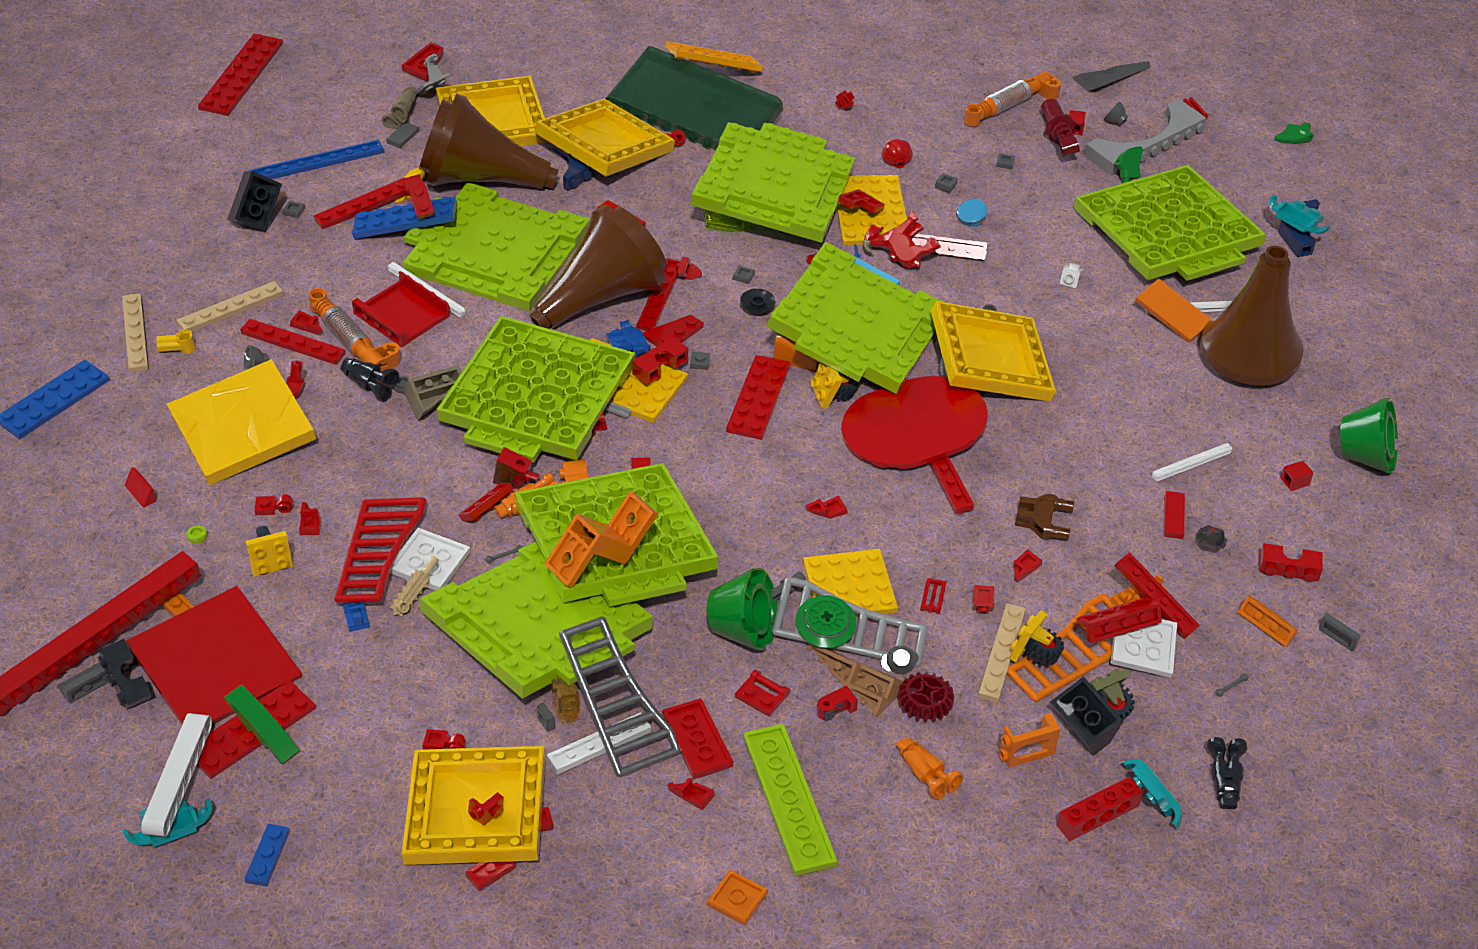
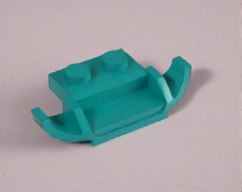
M1271 195L1270 207L1277 213L1276 217L1296 229L1316 234L1325 233L1330 229L1331 226L1329 225L1323 228L1317 226L1318 223H1322L1325 217L1319 214L1320 211L1305 206L1306 204L1300 200L1293 202L1283 201L1279 205L1277 202L1278 196Z
M1129 759L1123 762L1127 770L1132 768L1134 773L1133 781L1140 789L1144 787L1148 792L1145 794L1148 800L1153 805L1157 803L1166 817L1175 815L1172 824L1177 829L1182 823V809L1173 795L1142 760Z
M183 798L169 834L166 837L146 835L142 831L138 833H130L127 829L122 831L126 839L132 844L142 846L152 844L154 848L197 832L196 827L203 824L209 818L212 811V803L210 799H206L202 809L195 811L192 805L187 806ZM147 808L145 810L140 811L142 821Z

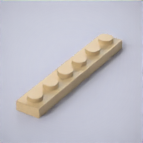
M273 281L176 320L177 325L181 330L193 332L283 296V291Z
M141 294L122 296L129 372L148 370Z
M1006 603L978 698L998 703L1011 661L1009 657L1013 652L1010 648L1018 638L1026 608Z

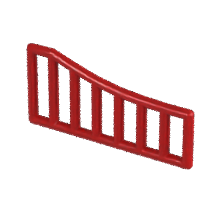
M426 498L365 499L362 501L334 597L336 603L379 602L382 600L386 582L395 558L411 531L423 517L427 503ZM418 505L416 511L368 512L369 507ZM411 519L408 524L364 526L365 520ZM401 532L398 538L360 539L362 533ZM393 546L389 552L356 553L357 547ZM386 560L385 564L381 566H352L353 561ZM381 574L378 580H348L349 575ZM376 588L375 594L344 595L345 589Z

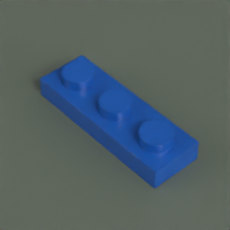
M267 824L245 876L246 883L268 886L290 833L289 827Z

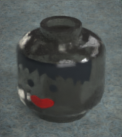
M1206 525L1199 529L1196 535V542H1198V546L1201 549L1216 553L1226 546L1227 538L1222 529Z

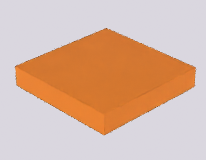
M729 870L707 900L706 905L746 926L767 896L768 889Z

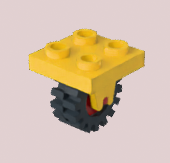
M823 363L819 364L816 374L811 379V387L821 408H828L835 396L838 400L841 398L843 401H846V399L850 400L859 386L858 381Z
M1040 610L1036 616L1032 615L1026 625L1022 626L1018 633L1019 638L1014 641L1010 648L1013 652L1009 659L1017 662L1025 652L1029 654L1028 657L1030 659L1034 658V662L1040 661L1041 665L1046 663L1047 666H1050L1058 661L1064 650V642L1061 641L1062 638L1060 636L1056 637V632L1051 633L1050 629L1046 631L1044 627H1041L1048 614Z

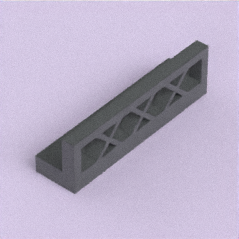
M134 656L133 662L122 668V675L140 666ZM97 663L58 684L57 688L71 704L109 683L107 679L109 673L106 668L102 669L100 664Z

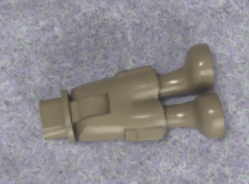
M412 85L404 89L398 97L396 104L392 106L391 113L383 115L381 121L384 126L396 129L401 126L402 122L406 121L411 105L415 101V86Z

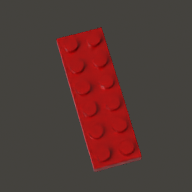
M755 355L727 424V433L759 440L763 439L791 362Z
M291 680L258 700L284 730L316 709V704ZM236 715L209 733L197 766L212 779L259 748L262 744L252 731L249 732Z

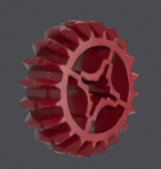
M918 671L916 676L910 674L909 679L905 678L903 684L899 687L897 696L899 707L902 708L903 714L908 713L909 719L915 716L916 722L924 719L925 724L928 719L934 723L936 718L941 721L944 716H948L949 711L953 708L955 698L953 687H950L949 681H944L943 676L936 677L935 673L928 675L927 671L925 674H921Z

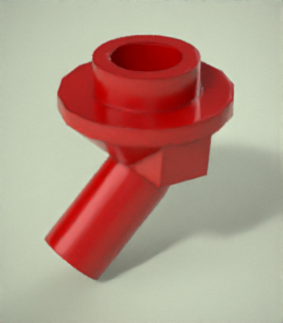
M674 130L671 134L664 133L675 140V146H681L685 142V134L681 130Z

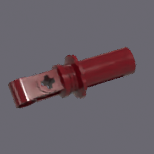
M1056 99L1045 100L1041 105V112L1047 122L1046 135L1050 140L1059 144L1064 157L1080 152L1078 141L1074 137L1075 121L1070 115L1064 114Z

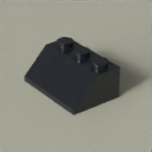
M244 171L227 220L241 226L266 232L282 183L254 171Z
M1084 676L1050 701L1055 713L1093 756L1110 744L1123 723L1120 716Z

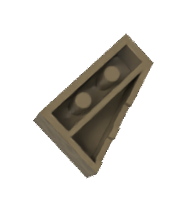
M459 365L408 379L403 391L418 421L441 404L462 373Z

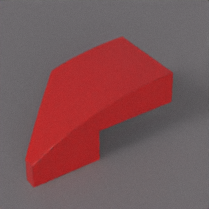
M299 310L290 321V326L313 334L322 333L317 315L312 317Z
M839 495L825 502L818 499L805 505L807 511L829 519L848 513Z

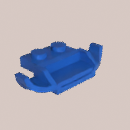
M629 320L620 322L622 330L615 329L610 333H606L610 346L635 352V359L639 355H643L651 350L643 332L633 327Z

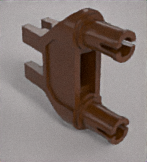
M1045 494L1038 498L1020 496L1015 526L1030 528L1041 539L1058 538L1068 541L1070 528L1053 526L1051 524L1052 516L1055 510L1073 513L1075 501L1060 499L1054 494Z

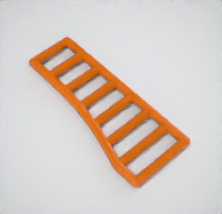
M1101 593L1087 601L1072 620L1056 635V637L1060 636L1062 638L1061 641L1067 637L1091 662L1083 666L1064 647L1061 656L1076 670L1067 674L1057 663L1051 664L1048 667L1060 678L1054 683H1051L1032 664L1034 658L1030 659L1029 655L1008 667L1007 675L1034 702L1042 700L1111 660L1112 645L1105 639L1097 641L1106 651L1103 655L1098 656L1072 631L1079 625L1086 632V628L1077 623V617L1086 615L1087 612L1094 613L1099 611L1095 607L1096 605L1103 602L1108 608L1114 607L1110 602V598L1105 593ZM1025 667L1045 688L1036 692L1016 671Z

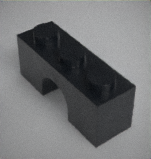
M125 639L101 648L100 656L97 658L102 669L106 668L109 673L107 679L110 686H115L118 691L116 697L121 706L124 705L128 710L150 700L152 694L143 676L136 679H128L121 673L124 666L133 662V655Z

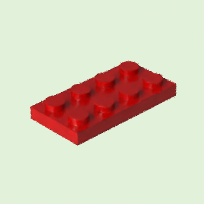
M702 698L662 710V716L675 731L680 753L693 779L733 767L734 761Z

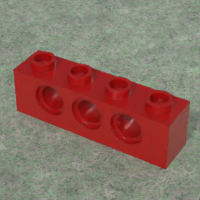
M1129 776L1061 810L1056 826L1070 842L1139 807L1143 791Z

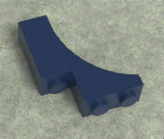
M552 144V150L558 153L569 166L563 175V188L569 191L593 177V170L590 166Z
M1317 199L1304 201L1305 206L1318 210L1320 203ZM1281 220L1278 233L1295 256L1299 258L1312 255L1316 242L1309 232H1302Z

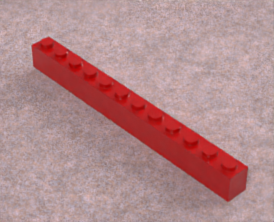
M181 551L0 676V716L6 714L7 711L17 704L23 702L50 681L59 677L83 658L112 640L125 629H128L132 624L145 617L149 612L162 605L175 594H178L182 589L201 577L198 563L184 551Z

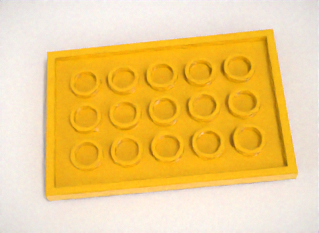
M856 175L849 177L843 194L860 189L884 203L885 206L882 211L869 213L862 206L847 209L839 202L836 209L843 246L863 245L865 234L872 224L877 227H884L880 232L881 235L907 220L898 175Z
M591 338V341L610 346V344ZM662 364L661 378L646 386L632 375L631 370L623 385L617 387L610 402L629 408L631 411L630 415L655 423L688 379V373Z

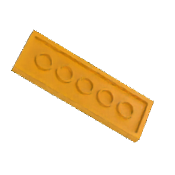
M666 41L665 48L669 50V53L675 55V58L679 60L687 58L696 63L704 61L708 65L715 63L724 68L732 66L736 70L743 68L752 73H755V71L762 72L763 65L752 56Z

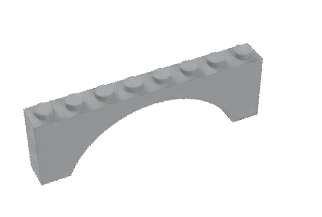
M1177 99L1167 104L1165 117L1168 126L1157 136L1144 141L1127 143L1097 138L1086 144L1084 156L1112 176L1120 173L1115 165V161L1125 150L1141 146L1143 152L1140 161L1143 162L1146 158L1155 156L1157 153L1167 150L1169 147L1179 144L1181 141L1189 139L1197 133H1201L1205 129L1206 117L1180 99Z

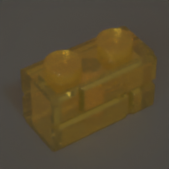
M560 677L551 681L552 707L560 723H572L580 717L579 691L575 683L569 686Z

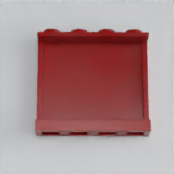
M399 271V281L366 302L356 298L352 301L354 315L402 348L450 317V306L447 301L438 297L434 292L429 291L409 275Z

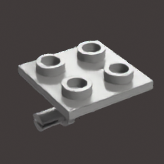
M437 54L428 56L424 62L425 67L428 69L429 82L422 84L416 90V95L420 97L427 94L431 89L434 91L436 87H441L450 76L449 72L442 75L436 64Z

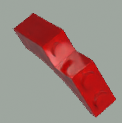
M420 174L403 178L407 203L412 204L417 218L421 219L435 215L425 182L422 181Z

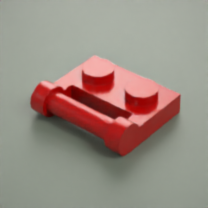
M754 669L750 677L735 692V698L770 717L787 698L791 689L786 686H780L761 675L760 671ZM758 682L764 685L765 687L778 693V695L774 696L773 694L755 685V683Z

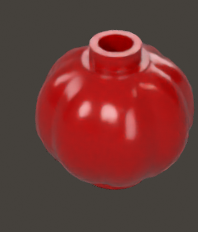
M893 139L887 142L882 150V158L885 163L897 168H903L913 156L910 144L900 139Z

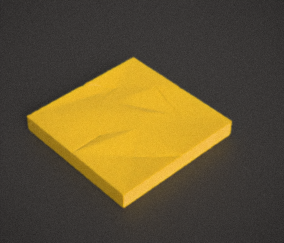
M531 76L436 87V98L439 106L442 100L453 103L456 93L466 96L469 102L487 121L520 146L550 143L534 133L536 122L545 119Z
M605 98L536 122L534 132L605 176L673 151L675 144L673 138Z
M935 301L931 314L951 386L1043 401H1051L1056 390L1034 318Z
M272 359L167 403L173 420L209 485L316 439L314 429Z
M544 746L415 750L401 853L403 864L538 861L546 760ZM497 792L504 797L502 813L497 818L491 819L487 824L482 825L470 817L468 806L471 798L483 804Z

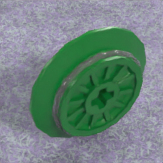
M819 595L809 598L800 606L796 614V627L800 636L809 644L819 648L832 649L844 645L852 638L856 630V616L852 608L845 601L834 596Z

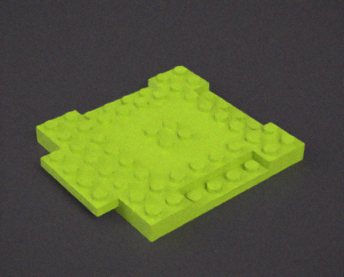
M728 122L703 176L701 175L692 192L690 205L822 243L839 204V195L843 194L852 173L855 158L847 154L834 152L833 150H826L827 140L808 135L804 132L793 131L789 128L765 122L761 130L758 131L751 127Z
M1189 165L1077 196L1074 202V209L1091 226L1098 225L1129 255V263L1147 280L1178 272L1188 281L1234 267L1246 261V257L1241 252L1263 246L1266 234Z
M467 182L456 196L457 206L454 221L413 228L404 236V242L414 245L415 248L402 262L403 268L417 277L530 312L580 244L589 225L590 218L559 210L556 214L498 197V191Z
M825 242L787 297L782 299L770 315L766 327L795 341L794 349L858 382L864 377L897 394L936 333L931 314L935 301H944L921 290L915 294L881 277L879 274L856 264V257Z
M500 316L437 408L438 421L468 429L463 439L464 443L498 453H501L503 447H506L530 459L532 463L535 462L541 450L577 460L592 436L594 425L617 387L623 385L632 370L635 352Z
M664 463L515 492V505L526 528H530L545 561L577 513L609 524L629 491L637 494L658 513L626 564L594 554L573 588L566 586L551 571V579L563 602L603 594L609 607L687 590V583L683 576L718 569V556ZM635 515L632 516L631 523L635 521ZM571 554L567 558L568 563L571 560Z
M536 541L519 549L517 557L460 585L452 582L420 598V611L522 699L560 678L569 686L577 682L559 636L562 630L603 616L608 622L622 656H625L635 650V643L631 640L652 629L653 616L635 601L609 607L603 594L563 602L551 579L550 569L544 565L546 561ZM600 626L569 638L573 648H577L605 637ZM609 646L577 656L581 668L613 657Z

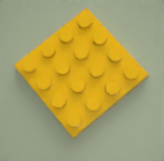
M880 549L803 557L807 580L850 603L881 614L898 612V606ZM811 591L812 597L819 596Z

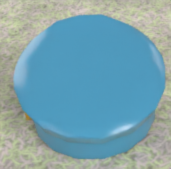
M968 199L961 203L957 209L960 222L968 227L979 226L986 219L987 206L979 199Z

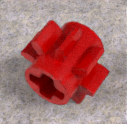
M844 90L835 96L837 98L835 104L838 108L843 107L846 110L854 104L852 100L855 97L851 91L847 93Z

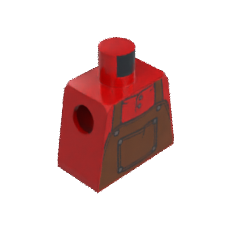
M503 447L496 461L493 483H511L514 489H520L525 486L526 482L533 484L538 482L540 474L530 471L532 464L530 459Z

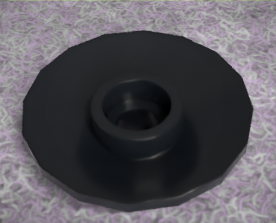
M750 289L742 294L740 304L748 312L765 313L773 309L775 297L764 289Z

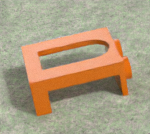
M1052 714L1043 715L1040 729L1016 736L1012 735L1008 726H1004L1003 736H1001V747L998 752L1001 761H1005L1008 768L1055 754L1060 728ZM1039 742L1043 749L1019 757L1014 756L1019 748Z

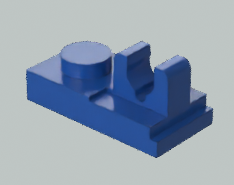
M363 602L342 603L349 632L370 628Z

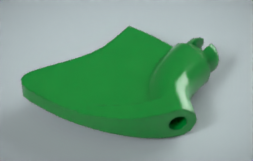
M1304 122L1301 125L1288 124L1287 128L1276 135L1274 140L1282 143H1303L1311 141L1314 135L1310 132L1311 124Z
M1141 146L1125 150L1116 159L1115 165L1120 171L1122 183L1130 182L1131 178L1141 177L1140 160L1143 152Z

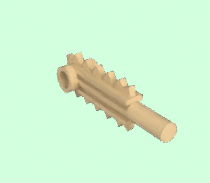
M432 556L422 570L415 569V573H411V580H406L407 585L402 586V592L397 593V599H392L390 608L393 610V615L398 614L402 617L404 613H408L409 607L413 606V600H418L417 595L422 594V588L427 587V583L430 582L428 575L439 561L437 557Z

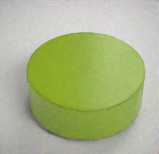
M193 526L187 530V539L192 544H200L207 539V531L203 526Z

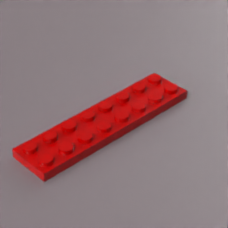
M254 33L198 104V110L229 116L283 45V39Z

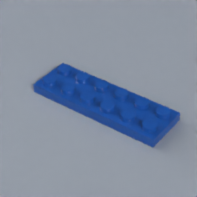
M443 197L442 199L431 200L435 215L421 219L417 218L411 203L387 209L360 212L355 216L352 230L353 238L357 239L452 222L455 220L456 197Z
M84 359L1 412L0 426L20 440L109 382L110 378L103 371Z

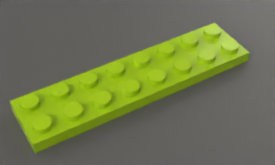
M784 724L744 732V743L794 876L837 867V858Z

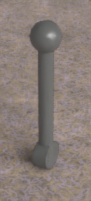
M517 545L515 549L494 556H486L485 561L491 563L495 559L518 552L523 546Z
M1242 673L1236 681L1223 689H1217L1216 695L1221 697L1224 695V692L1242 681H1247L1249 678L1248 674Z

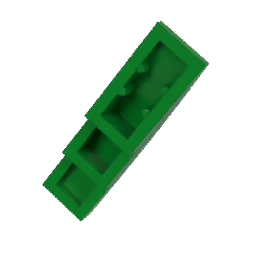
M242 684L223 697L247 730L255 734L264 748H269L280 764L299 751L284 729Z

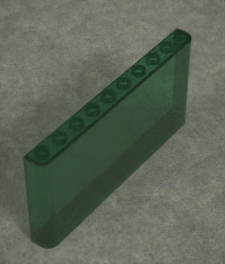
M648 46L605 98L652 126L655 125L664 131L670 132L681 130L689 141L699 143L703 147L711 148L715 151L728 122L760 131L764 122L773 124L783 111V103L775 95L685 59L679 60L675 58V55L652 46Z

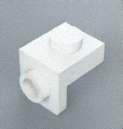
M1073 263L1066 265L1062 271L1060 284L1076 288L1084 269H1081L1080 265Z

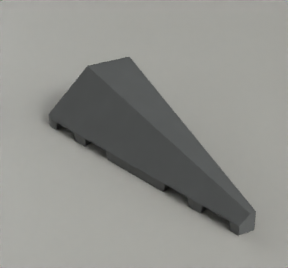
M1147 61L1119 65L1106 70L1082 73L1074 76L1073 80L1087 91L1148 69L1150 68V63Z

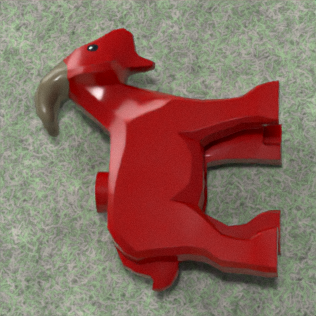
M913 211L910 212L907 220L881 235L880 232L884 227H877L874 224L870 225L863 242L865 253L868 256H874L870 247L886 248L889 250V256L894 263L898 262L902 267L908 269L919 268L921 266L920 259L929 256L930 253L941 246L934 237L928 238L924 246L914 244L911 238L924 230V227L919 222H916L918 217Z

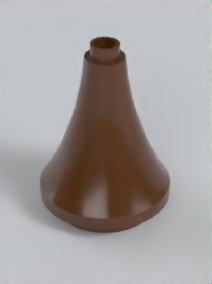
M457 93L453 103L442 100L419 166V170L428 173L426 184L434 187L462 182H503L543 189V186L552 189L559 171L550 167V162L534 155L512 141L487 121L469 102L466 96Z
M601 205L592 212L589 225L581 243L565 270L547 293L534 305L535 310L529 317L536 326L551 327L553 329L569 318L591 307L622 296L657 290L665 283L663 271L667 266L665 256L650 232L629 211L622 207L613 209L609 206Z
M1270 246L1266 249V252L1261 254L1245 287L1230 305L1210 319L1203 329L1200 341L1203 357L1214 370L1235 382L1247 385L1276 384L1293 376L1300 367L1304 349L1292 319L1289 301L1291 262L1288 258V251L1283 247Z

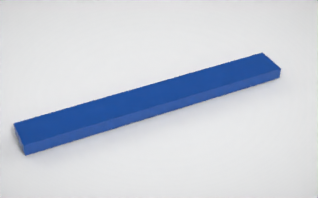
M374 140L250 169L249 171H254L270 179H276L384 153V148L379 140Z

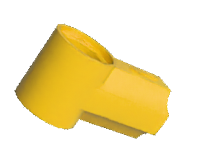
M181 330L176 335L157 336L156 338L158 352L180 351L181 353L189 354L196 349L192 332L189 330Z

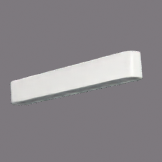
M187 714L142 821L143 834L164 837L169 834L212 726L210 715Z

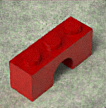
M672 337L633 360L632 375L648 386L661 378L662 364L676 369L688 362L689 348L675 337Z
M1263 543L1259 558L1260 573L1319 582L1323 570V552L1303 549L1299 559H1291L1283 553V546Z

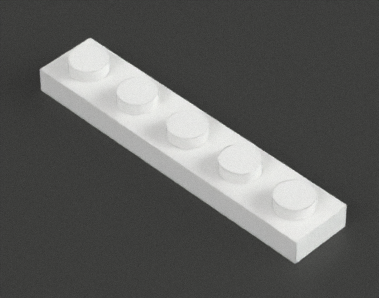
M640 712V713H638V714H636V715H633V716H631V717H629V718H627V719H630V718H632V717L638 716V715H640V714H642V713ZM646 721L609 735L613 747H616L650 733L651 726ZM596 732L547 754V761L558 775L606 753L599 733Z

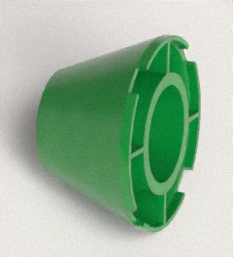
M1383 398L1342 418L1340 427L1341 449L1343 456L1347 459L1386 473H1393L1398 450H1395V439H1398L1397 419L1393 401H1388L1390 398Z
M750 569L713 589L707 599V619L711 630L718 635L755 650H765L766 645L771 644L775 636L772 634V629L777 613V600H773L771 589H774L770 576L764 569Z

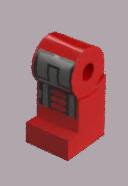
M846 685L818 700L817 716L822 720L828 721L833 719L836 714L845 710L851 714L857 711L858 700Z

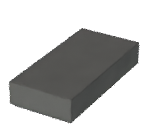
M404 122L386 139L387 144L401 149L419 132V127Z
M1326 613L1323 616L1319 630L1350 651L1355 650L1361 635L1330 614Z

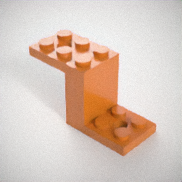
M629 491L609 524L577 513L544 565L566 586L573 588L594 554L626 564L658 513L631 491ZM635 515V521L631 523V518ZM571 554V560L568 563L567 558Z

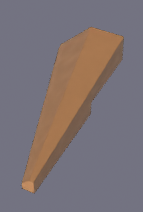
M808 643L807 649L809 651L813 650L819 656L818 660L821 663H826L831 668L830 672L844 686L847 685L851 692L854 691L861 698L860 702L863 705L867 704L873 710L872 714L878 717L897 698L902 680L827 648H819Z

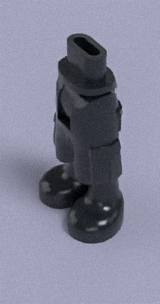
M346 357L340 367V370L366 391L373 390L375 397L381 402H386L390 399L392 391L389 387L377 383L376 378L388 385H394L399 380V372L391 368L381 371L379 365L355 358L350 359Z
M1219 737L1210 738L1207 741V749L1215 759L1211 764V774L1215 783L1217 800L1220 801V808L1236 809L1237 802L1240 800L1241 781L1244 776V767L1239 762V759L1248 749L1247 742L1239 738L1229 742L1227 746L1229 763L1224 760L1226 750L1224 739Z

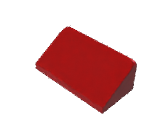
M132 467L126 479L125 487L144 508L156 502L154 489L139 471Z

